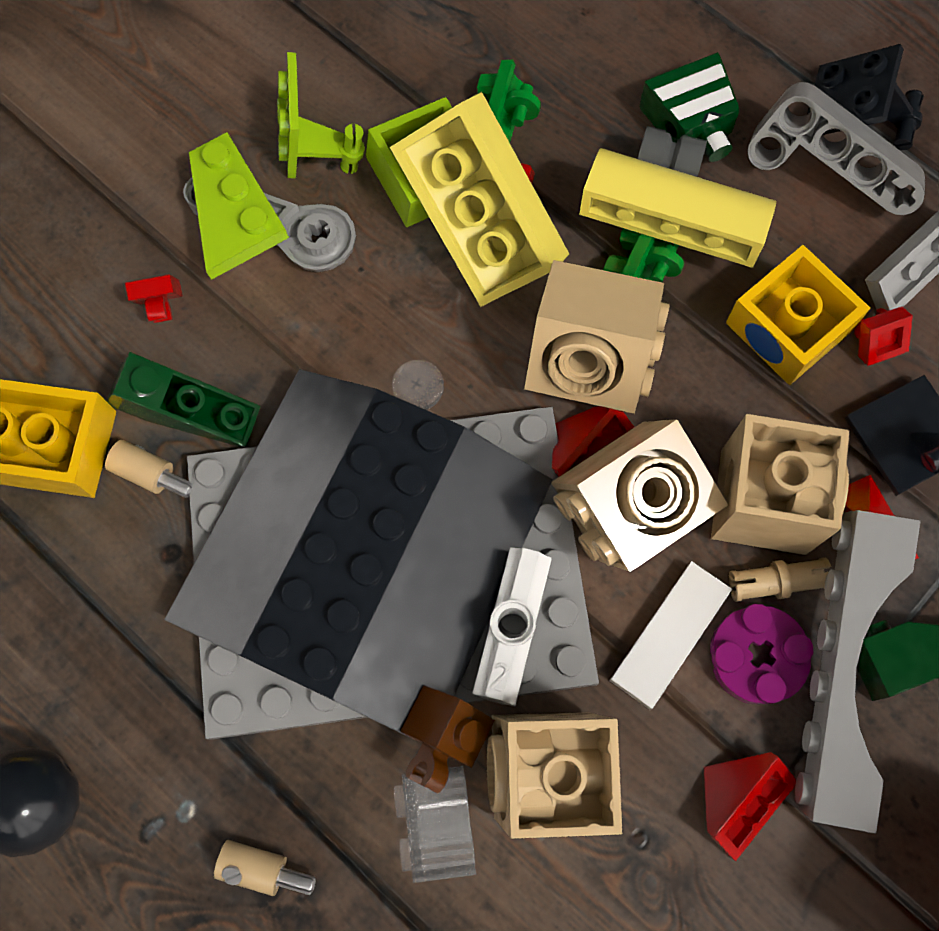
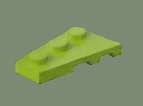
M227 132L189 152L205 268L211 280L289 238L285 227Z

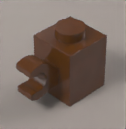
M424 685L400 731L422 744L416 756L409 763L405 777L439 794L448 780V758L472 768L495 720L460 698Z

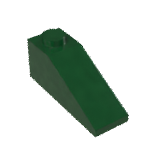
M887 620L870 625L863 639L857 669L872 701L895 696L939 678V625L906 622L890 628Z

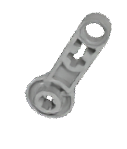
M191 177L184 186L183 194L193 213L198 216L193 178ZM264 193L289 236L288 239L277 245L299 267L314 272L332 270L344 263L353 252L356 241L353 221L346 212L336 206L324 204L298 206L297 204ZM322 231H325L327 238L319 237L316 243L312 241V235L319 236Z

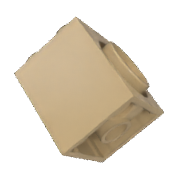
M553 260L537 314L524 389L635 414L639 396L648 397L651 390L655 369L648 368V366L653 367L654 362L659 361L665 338L663 330L670 305L661 302L664 283Z
M746 414L721 450L717 487L728 506L714 514L711 539L806 555L841 529L842 515L849 487V473L846 465L849 430Z
M677 419L642 422L552 481V485L558 493L553 497L554 502L568 521L574 519L582 532L578 540L590 559L593 561L598 559L607 566H614L629 572L728 506Z
M590 712L492 715V719L495 721L492 725V735L488 738L487 743L488 798L491 811L494 812V819L511 839L622 834L617 719Z

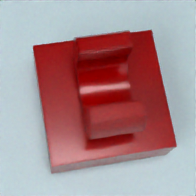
M169 274L125 283L128 301L139 305L145 304L148 321L159 323L173 320L168 299L183 297L179 279Z
M901 306L889 311L879 308L876 309L875 316L867 319L862 318L854 328V334L859 339L858 357L867 366L909 352L913 315Z

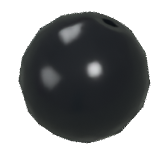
M37 747L10 749L0 754V854L8 857L36 854L57 843L72 826L80 805L79 782L68 764L55 752Z

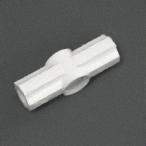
M510 547L495 608L490 619V627L472 692L473 696L499 704L516 706L552 560L551 557L526 548ZM516 614L525 621L527 630L520 637L508 638L500 632L498 627L499 621L506 615Z

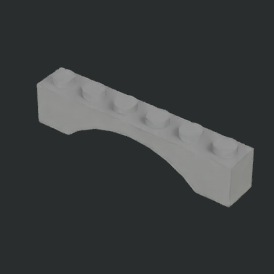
M860 510L843 512L841 529L832 535V547L837 550L835 570L831 569L828 572L825 581V598L830 600L828 618L821 621L817 635L818 649L823 650L820 671L815 670L813 672L810 682V698L812 701H815L813 720L806 722L802 737L803 750L808 752L805 773L799 772L795 784L796 803L800 804L799 810L812 822L876 833L884 780L870 758L859 727L855 701L856 667L863 639L876 612L891 592L913 573L920 520Z

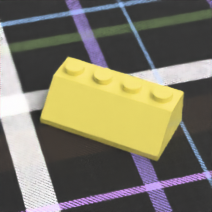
M482 92L459 103L390 147L480 307L550 273L553 260L563 262L569 255L567 248Z

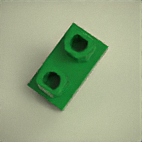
M501 60L498 73L480 75L477 89L478 94L483 93L510 143L515 126L521 127L524 124V120H533L538 117L541 101L532 94L533 87L530 84H524L514 74V60Z
M623 228L620 237L622 248L632 252L629 258L617 255L609 256L603 268L604 271L662 283L665 276L676 277L681 274L684 261L676 253L679 245Z

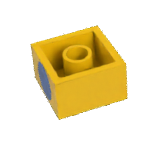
M802 245L736 301L726 324L790 386L851 333L870 310V307L809 249Z

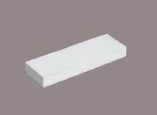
M691 561L609 681L649 710L653 709L732 588Z

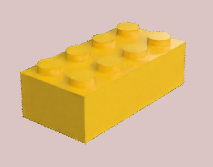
M0 379V485L95 498L117 411L96 392Z

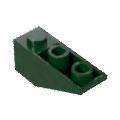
M129 352L122 362L107 398V402L113 408L148 422L242 448L247 446L261 407L258 404L132 352Z

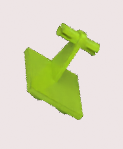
M287 52V71H278L277 98L279 161H287V178H296L297 157L342 158L340 163L341 170L348 174L349 164H351V174L355 173L358 170V161L363 158L365 150L364 143L362 142L364 133L362 127L355 124L353 134L352 124L346 126L344 133L299 117L296 53Z

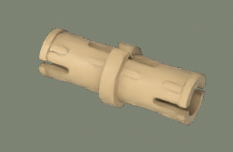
M827 558L786 564L783 560L773 561L770 567L730 571L729 587H736V591H732L731 595L733 600L737 602L743 599L775 595L777 599L789 598L792 592L825 589L828 572L824 573V569L830 568L831 564Z

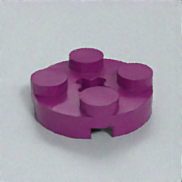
M753 604L733 612L717 626L711 638L710 653H712V663L715 668L713 672L720 686L728 694L741 702L759 705L773 704L790 698L801 689L810 673L814 647L811 640L805 635L802 627L790 615L774 607ZM751 643L755 646H760L764 643L769 647V656L772 658L770 665L762 663L756 667L751 663L753 653L748 650Z

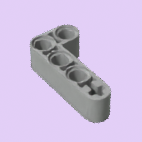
M799 82L790 86L754 130L748 146V156L751 163L761 170L778 168L800 144L887 211L895 215L910 214L923 203L925 195V175L923 169L810 83ZM794 102H803L810 107L811 112L805 116H796L790 112L788 106ZM829 129H839L844 132L846 138L839 142H830L826 140L823 133ZM765 137H773L780 142L781 147L775 150H768L761 145L760 140ZM869 155L877 157L881 163L876 167L865 168L857 161L861 157ZM895 185L901 189L899 191L895 190ZM908 185H911V186H912V189L909 190V189L906 188V187H907Z

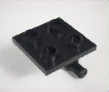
M901 44L820 65L814 86L866 125L890 121L898 128L893 146L895 145L898 150L912 148L915 130L920 128L923 119L920 108L924 94L922 95L921 91L914 89L907 91L904 95L896 83L904 51ZM810 107L808 108L807 114L811 112ZM829 129L823 135L840 132L841 130Z
M925 375L863 406L844 418L895 496L939 474V395Z

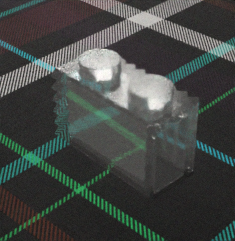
M464 766L449 768L447 783L439 794L406 778L405 774H402L403 785L394 786V798L397 818L406 817L408 838L400 839V858L403 872L412 871L413 883L476 875L477 869Z

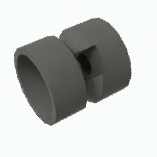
M647 126L638 159L697 177L707 140L683 135L675 143L672 142L671 135L666 133V130Z

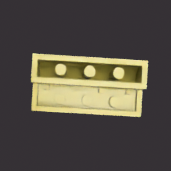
M600 148L583 189L579 215L753 268L765 244L775 211L776 200Z

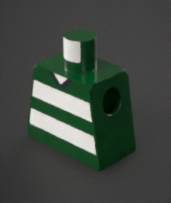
M718 52L645 81L639 107L655 128L666 130V133H670L672 142L675 143L683 135L707 140L704 153L710 162L719 161L731 152L732 145L727 136L733 131L739 114V105Z

